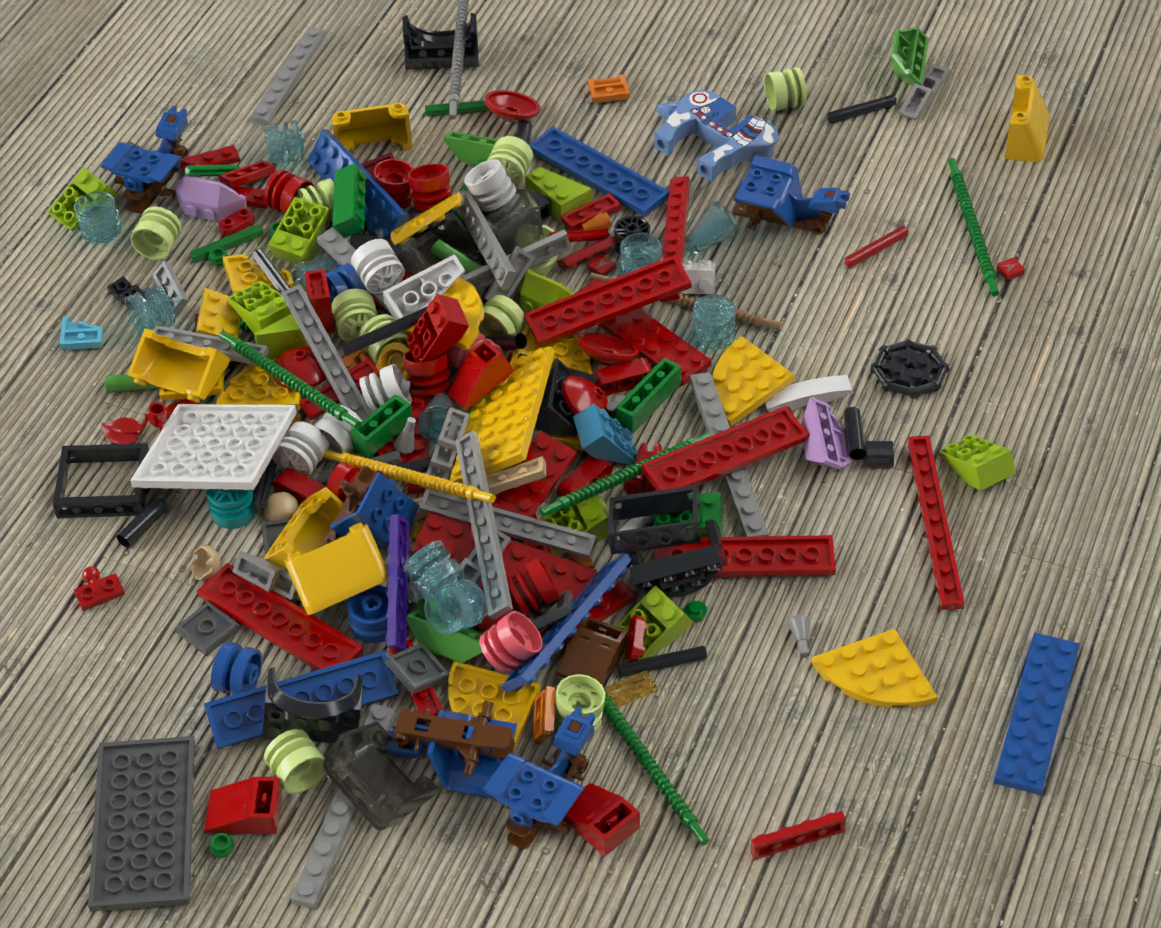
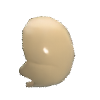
M287 492L272 494L268 497L267 505L264 509L265 518L270 522L291 519L299 507L297 499Z
M201 545L194 551L197 554V558L190 563L192 574L200 581L210 579L220 570V555L214 547L208 545Z

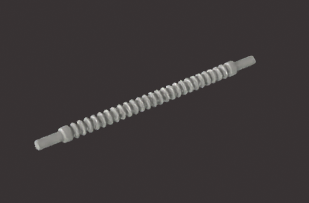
M458 0L450 93L448 103L450 104L449 118L452 120L456 119L457 105L460 103L469 0Z

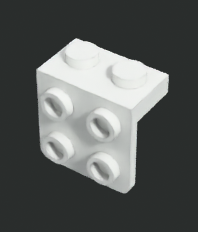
M684 259L683 268L692 283V288L682 291L681 294H715V263H711V260H699V263H691V260Z

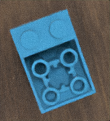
M592 404L573 417L582 449L592 457L630 465L635 464L638 451L633 445L631 431L628 428H623L617 419H612L605 409H600L595 404Z

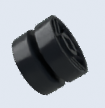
M625 216L615 223L614 237L617 243L614 244V248L619 255L626 258H639L648 253L650 250V224L646 219L639 216Z

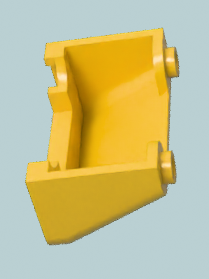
M1017 75L1005 159L1040 162L1045 154L1050 114L1035 80L1028 75Z
M402 103L338 111L332 116L333 135L348 151L355 152L354 145L391 140L392 146H396V143L400 144L403 151L412 149L409 111L407 106Z
M145 328L127 375L133 378V382L145 387L147 383L186 395L188 400L199 403L200 400H205L228 367L230 358L217 349L211 347L200 348L173 340L165 335L158 336L155 334V331Z
M326 487L308 497L298 507L264 559L286 568L284 560H287L288 554L298 550L300 554L308 553L321 547L331 529V523H334L344 503Z
M357 523L349 528L350 532L346 536L308 553L300 554L298 550L287 555V560H284V563L307 615L321 611L389 579L387 575L388 568L368 524Z

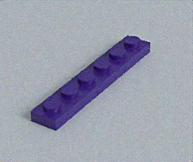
M396 514L390 515V524L388 526L390 545L388 546L389 567L387 569L389 588L387 589L388 611L386 612V619L388 621V630L386 633V643L389 648L399 653L406 650L409 521Z

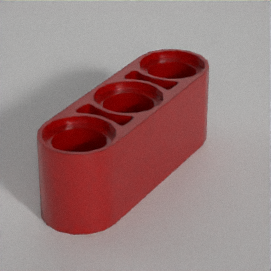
M640 358L597 369L592 375L597 376L596 385L602 389L605 396L634 389L650 373L652 368L647 359Z
M590 456L560 483L556 495L558 497L565 496L578 489L580 490L581 487L585 488L586 485L600 481L601 478H605L612 473L613 465L605 460Z
M286 468L272 482L276 492L292 494L297 499L299 505L308 497L326 487L292 468Z

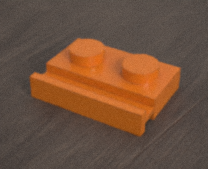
M546 686V689L542 690L535 697L533 742L543 743L554 732L556 687Z

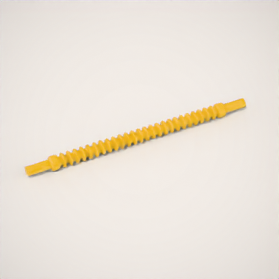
M330 450L325 452V458L340 463L346 462L357 466L359 469L367 466L374 472L378 470L383 472L391 479L395 478L396 480L409 482L410 484L425 488L428 487L439 492L457 495L458 497L462 496L469 500L478 499L493 503L496 499L494 494L480 491L474 486L464 485L463 483L448 479L445 480L444 478L393 466L392 464L388 465L387 463L374 461L373 459L356 456L347 452L342 454Z

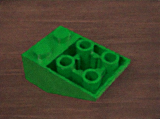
M721 492L699 494L701 502V537H709L705 522L715 520L718 523L720 536L723 537L724 505ZM688 494V498H693V494ZM693 510L654 515L653 526L693 521ZM687 526V529L693 530V526Z

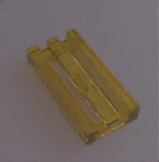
M645 670L606 686L605 692L612 699L611 702H614L615 706L619 708L657 692V685L648 671ZM627 687V689H625V690H622V691H620V692L614 693V692H616V691H619V690L624 689V688Z

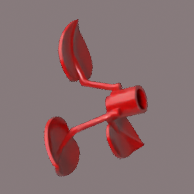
M183 399L165 408L164 404L155 402L149 405V414H145L141 427L135 419L128 417L101 423V427L106 438L113 444H134L137 441V435L142 434L148 421L154 427H159L161 432L166 419L168 421L178 404L199 403Z

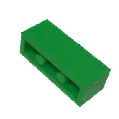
M396 394L364 419L361 422L360 428H353L351 430L353 449L370 458L405 428L407 419L412 417L411 404Z

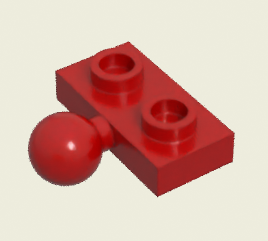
M89 566L82 572V578L88 584L74 589V594L82 611L125 595L116 573L100 579V572L94 566Z

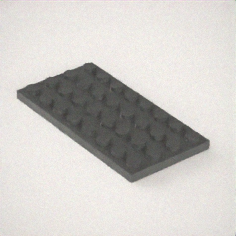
M194 736L99 743L88 900L90 912L190 904L195 766Z

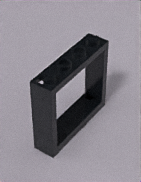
M148 443L62 446L53 499L56 518L137 516L145 508L147 488H135V495L64 496L70 463L139 461V467L149 451Z
M693 485L611 497L609 501L607 530L611 555L701 542V502L698 486ZM687 493H693V498H688ZM621 503L622 508L616 509L614 504ZM693 510V521L619 531L620 520ZM687 526H693V530H688Z

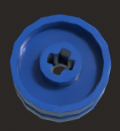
M349 263L338 267L336 272L330 271L326 273L331 307L334 298L341 292L355 288L367 291L361 277Z
M376 585L349 597L347 603L349 625L352 634L358 640L366 643L386 641L388 621L386 619V612L388 611L387 587Z
M225 642L219 649L213 663L211 672L212 689L224 694L231 691V694L234 695L256 688L262 670L263 659L261 651L251 647L243 649L240 644Z

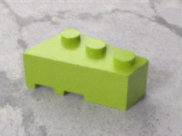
M542 167L525 175L526 190L538 192L549 198L552 203V215L560 222L561 215L592 201V188Z

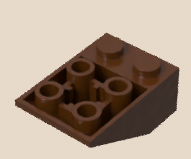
M588 617L577 627V631L574 633L558 666L556 675L564 678L577 674L588 675L602 685L625 652L628 630Z

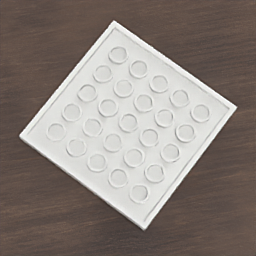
M178 404L131 478L132 487L254 490L297 413L296 406Z

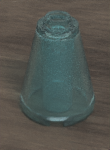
M714 201L710 204L687 234L685 247L690 253L694 252L697 254L735 236L740 231L739 228L736 229L735 226L738 222L728 208L718 206L720 202Z
M444 393L436 394L421 413L418 422L421 435L434 444L438 442L449 408L456 409L450 396Z

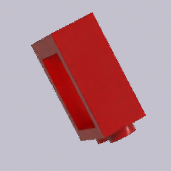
M325 269L304 272L307 296L326 332H335Z

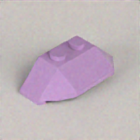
M184 176L173 183L176 193L175 197L185 215L220 222L240 209H247L246 197L242 194L239 195L223 183Z
M811 397L801 423L810 434L806 441L803 442L806 460L824 467L842 469L851 463L844 430L830 411V405Z

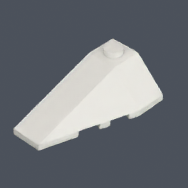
M454 254L383 291L384 303L395 320L428 306L436 294L443 295L465 272V269Z

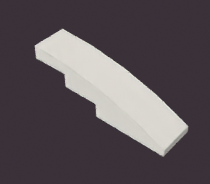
M848 375L822 377L788 385L766 401L765 404L768 412L784 406H790L791 410L794 411L806 406L811 397L828 403L853 393V389Z

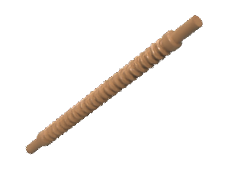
M591 273L590 275L591 281L598 279L606 282L617 278L616 276L607 277L596 273ZM680 294V299L671 300L672 304L677 303L678 306L683 304V307L688 306L689 309L693 307L694 310H697L698 308L700 312L702 310L705 313L709 311L710 314L715 313L716 316L721 314V317L726 316L727 319L732 317V320L737 319L738 322L743 320V323H746L748 321L749 325L754 323V326L757 327L766 326L777 330H782L783 322L764 318L761 314L754 315L753 312L749 314L748 311L744 313L742 309L740 311L737 308L733 310L732 307L727 308L726 305L721 307V304L716 305L715 302L710 304V301L705 303L704 299L699 301V298H696L694 300V297L689 298L688 295L683 297V294Z

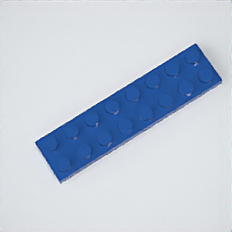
M554 126L529 144L534 155L605 195L610 193L620 204L643 217L647 216L668 199L670 191Z
M322 129L308 162L324 180L330 178L333 182L335 180V171L355 163L360 169H363L366 174V206L364 207L366 226L379 238L391 239V232L402 226L407 214L329 130Z
M626 553L605 564L574 599L571 613L558 619L542 637V649L529 660H525L523 665L511 673L500 686L506 693L514 689L518 691L525 684L528 686L538 677L536 675L537 671L544 669L551 661L549 657L562 649L564 639L570 638L577 631L575 626L589 617L590 613L588 611L592 607L595 608L603 600L601 597L603 593L609 592L616 584L614 580L627 572L628 568L626 566L632 559Z
M1034 632L996 771L995 784L1042 795L1080 643Z
M385 650L276 682L284 693L293 698L308 702H329L349 694L354 687L356 674L363 676L361 707L399 695L392 671L385 664L387 658ZM267 685L204 703L217 750L262 737Z

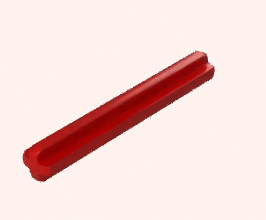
M900 226L846 256L844 264L851 268L908 236V228Z
M608 229L566 231L570 242L600 241L610 237ZM560 231L550 232L549 235H547V237H549V236H551V235H553V234H555V233H558V232H560Z

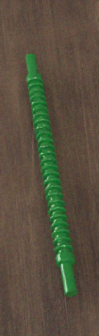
M950 158L948 160L951 170L950 177L966 221L969 235L971 236L973 247L975 248L984 281L988 283L991 295L996 297L999 295L996 284L997 277L965 185L963 174L958 169L955 158Z
M225 331L219 334V338L231 345L235 352L249 359L250 362L276 377V379L300 395H303L304 398H307L312 403H315L316 406L327 411L328 414H331L337 420L345 421L355 429L360 428L361 422L348 414L347 409L333 402L332 399L321 394L320 391H317L304 381H301L300 378L274 363L273 360L259 353L258 350L244 343L241 339H235Z
M708 432L695 439L689 438L685 442H681V444L672 446L667 450L648 457V459L630 465L629 468L625 467L624 470L622 469L619 472L601 478L600 481L586 485L585 488L581 487L580 490L578 489L575 492L561 496L556 502L539 510L540 515L545 517L558 510H567L569 507H573L574 504L577 505L579 502L593 498L594 495L597 496L599 493L617 487L618 484L641 476L643 473L641 465L643 463L710 437L712 434Z
M605 692L603 712L616 727V731L622 736L623 741H626V745L629 746V749L633 751V755L643 765V769L647 770L650 779L654 780V784L661 790V794L668 800V804L672 805V809L675 810L676 815H679L683 825L692 831L702 846L706 845L709 842V838L699 826L698 818L692 813L691 809H688V805L684 804L685 800L681 799L677 789H674V785L670 784L667 775L663 774V770L656 764V760L649 754V750L639 740L638 735H635V731L632 730L628 721H625V717L622 716V713L618 711V707L615 706L614 702H611L612 699Z

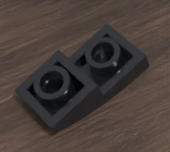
M124 276L107 286V291L131 309L138 307L149 299V296L136 284L133 286Z

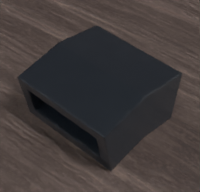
M866 441L867 466L894 467L893 441Z

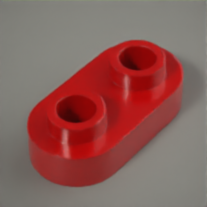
M243 208L222 219L218 224L220 234L228 237L252 226L255 222L254 213L250 209Z
M633 615L630 619L625 649V658L627 660L638 661L644 655L645 645L643 644V637L647 631V622H645L644 617Z

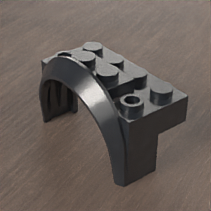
M471 13L470 21L466 26L463 67H479L477 17L475 13ZM408 15L402 17L406 70L452 68L455 29L448 31L424 30L412 25Z
M715 520L705 522L711 546L647 563L644 562L641 551L629 552L632 559V567H629L633 585L640 587V589H645V591L651 590L656 585L664 594L671 596L689 595L706 587L718 572L723 571L722 567L728 565L718 523ZM684 574L686 579L675 581V576Z
M268 669L262 738L275 739L286 731L301 729L308 734L313 742L356 745L361 713L363 676L356 674L353 689L349 694L340 699L329 702H308L293 698L284 693L276 683V669Z

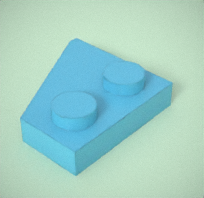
M62 317L61 350L102 348V327L89 325L83 321L75 323L71 322L69 317Z

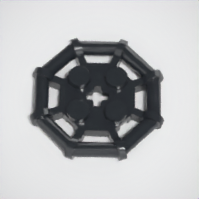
M905 338V341L892 345L881 346L875 362L870 366L871 372L877 376L883 385L882 389L910 396V398H915L917 395L933 390H940L945 374L950 370L949 364L942 359L936 346L914 342L910 338ZM910 349L915 350V351L922 352V353H924V354H919V353H916V352H912ZM885 358L890 361L888 365H882ZM930 358L934 360L936 365H931ZM885 374L891 375L892 379H888ZM931 374H936L934 379L930 378Z

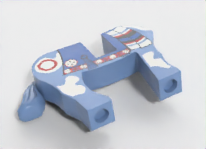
M693 91L686 94L679 101L657 105V113L666 121L654 133V148L669 156L673 153L675 145L682 138L691 134L701 137L716 148L697 159V174L711 182L720 173L731 169L736 164L748 160L752 161L755 155L769 159L774 155V145L778 142L779 137L776 128L771 123L750 115L731 130L727 127L736 121V106L712 91Z

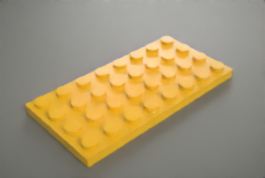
M551 346L537 349L534 353L521 356L509 363L514 372L505 381L495 386L489 394L484 395L471 408L463 436L472 430L478 434L486 475L526 460L555 354ZM457 454L450 481L463 483Z

